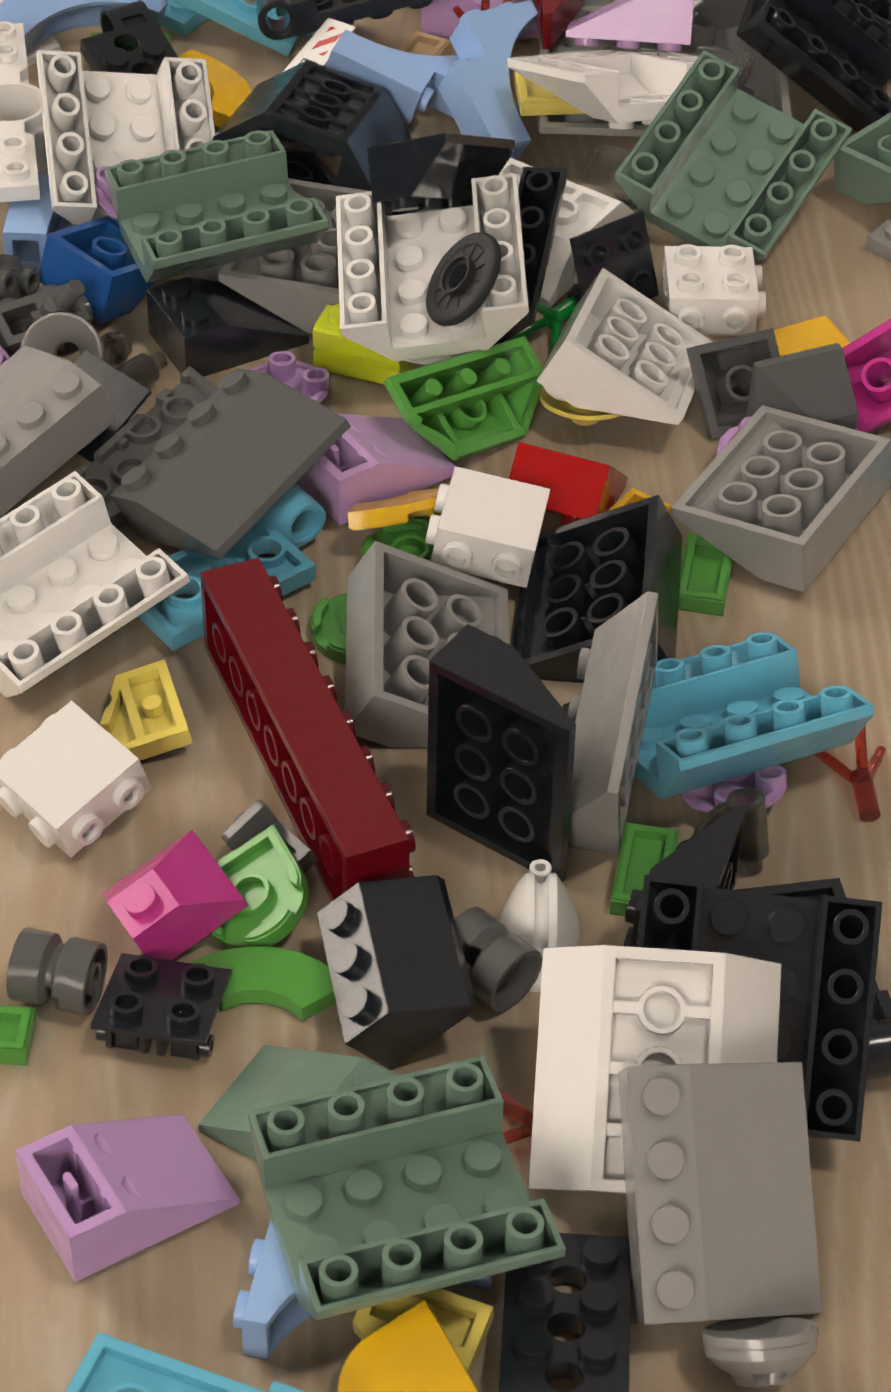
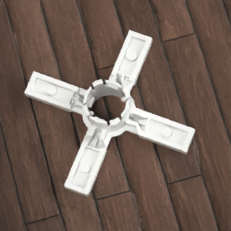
M1 21L0 203L40 200L38 173H46L48 171L40 89L29 84L23 23Z

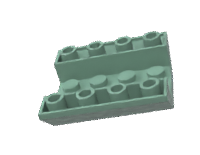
M703 50L616 171L614 179L638 209L644 211V216L649 222L695 246L723 247L726 245H738L740 247H752L754 261L765 260L850 136L852 128L817 109L813 110L804 124L739 90L737 86L740 69Z
M273 130L252 131L246 136L225 141L213 140L205 143L203 146L181 151L169 150L159 156L141 160H125L118 165L104 168L121 235L146 283L317 243L329 229V220L314 197L308 199L298 198L288 182L286 151Z
M484 1055L248 1111V1121L266 1207L299 1305L314 1319L328 1318L565 1256L566 1248L545 1198L534 1201L530 1200L503 1136L504 1101Z

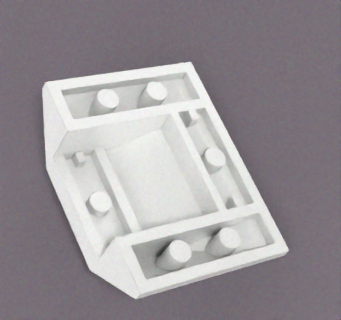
M640 45L639 49L614 47L507 58V67L588 116L609 121V128L633 129L634 122L642 121V124L645 125L651 124L698 56L657 50V48Z

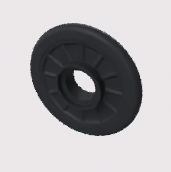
M478 232L462 238L446 252L438 263L430 279L426 294V309L434 323L441 326L459 324L475 313L489 296L497 280L501 265L500 246L492 235Z

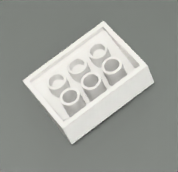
M602 268L574 308L537 382L543 385L545 390L555 399L567 401L577 408L679 425L684 418L696 389L686 349L712 341Z

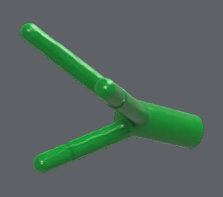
M568 297L553 309L539 303L537 312L544 315V317L535 321V323L507 341L529 335L547 327L552 329L551 354L561 335V325L570 318L578 302L574 297Z

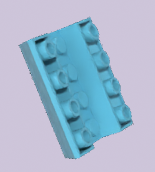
M754 633L749 635L746 641L729 646H708L703 648L700 654L683 659H662L657 661L635 777L662 800L850 744L874 716V704L848 686L826 687L820 691V694L811 696L800 688L797 650L774 633Z

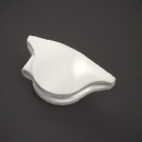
M537 859L530 864L529 873H525L515 886L503 908L499 921L506 926L508 934L513 933L521 937L537 949L543 958V948L578 946L581 932L577 910L568 890L558 875L551 873V864L546 860ZM542 967L530 992H541Z

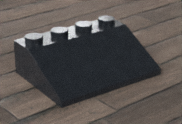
M659 495L539 534L527 588L520 587L513 641L514 648L539 679L584 681L577 679L578 661L582 647L591 649L595 629L647 591L658 593L657 661L676 658L683 536Z
M469 624L429 660L426 815L529 869L530 864L534 860H546L551 864V873H556L563 882L566 878L576 724L514 646Z

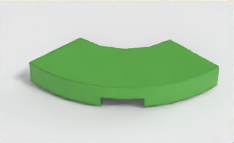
M246 946L217 951L192 961V964L201 963L211 967L232 970V976L220 1005L222 1010L243 1003H268L287 1009L301 1021H304L336 1003L328 965L300 952L278 947Z

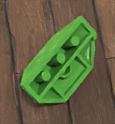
M523 336L493 345L485 351H473L388 377L383 383L406 424L453 461L522 439L527 434L537 406L540 389L543 387V385L537 382L543 367L526 337Z

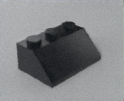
M441 133L367 147L373 203L391 204V210L394 212L416 210V213L463 207L465 203L473 202L471 179L499 175L516 149L515 140Z
M431 875L358 882L317 912L345 1044L392 1070L478 1009L445 880L440 876Z

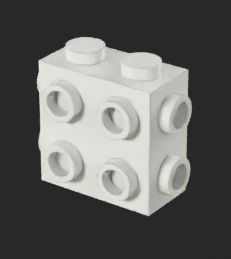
M692 244L664 246L661 282L665 310L702 335L741 336L756 332L757 318H765L766 293L761 291L762 265H755L752 247H740L738 245L713 247L695 246Z
M455 466L450 485L441 483L434 512L441 513V516L432 514L425 543L434 545L431 561L462 573L527 588L550 489Z
M70 701L57 713L49 716L36 731L17 747L7 751L0 759V804L15 818L22 813L30 820L28 823L30 830L43 845L50 848L53 844H56L70 858L84 846L96 841L107 826L126 810L134 808L143 796L152 789L139 758L73 701Z

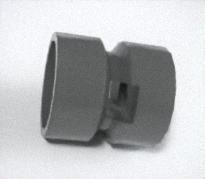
M480 907L467 909L455 918V923L473 993L494 1011L503 1012L509 1010L523 999L536 982L542 967L543 958L541 953L518 935L508 934L506 926Z
M31 927L24 928L14 943L9 959L6 979L8 997L11 1000L38 1006L45 1005L50 999H53L57 1010L85 1016L91 1015L101 997L107 973L108 952L105 943L70 937L64 944L58 933Z

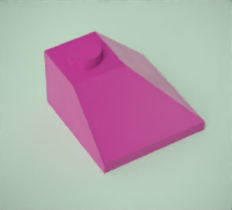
M891 319L842 348L858 410L856 427L859 431L870 434L891 422Z
M190 830L102 893L110 908L144 955L171 961L248 906L193 830Z

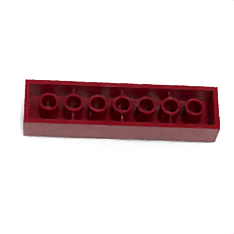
M259 558L200 572L204 647L300 840L311 849L318 859L313 866L331 902L358 882L414 877L409 863L410 853L416 850L412 828L407 820L400 821L395 813L392 791L386 782L379 783L375 775V764L367 746L360 747L356 740V730L349 711H341L337 704V695L332 679L329 675L322 676L320 673L315 648L311 641H303L296 612L293 608L286 609L283 604L282 590L275 575L268 576Z

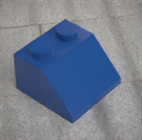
M109 216L47 234L39 269L40 283L45 286L50 284L60 286L69 283L73 279L80 281L85 287V292L82 296L87 298L92 308L93 321L104 323L130 314L146 295V289L151 288L156 283V281L146 283L121 235L118 222Z

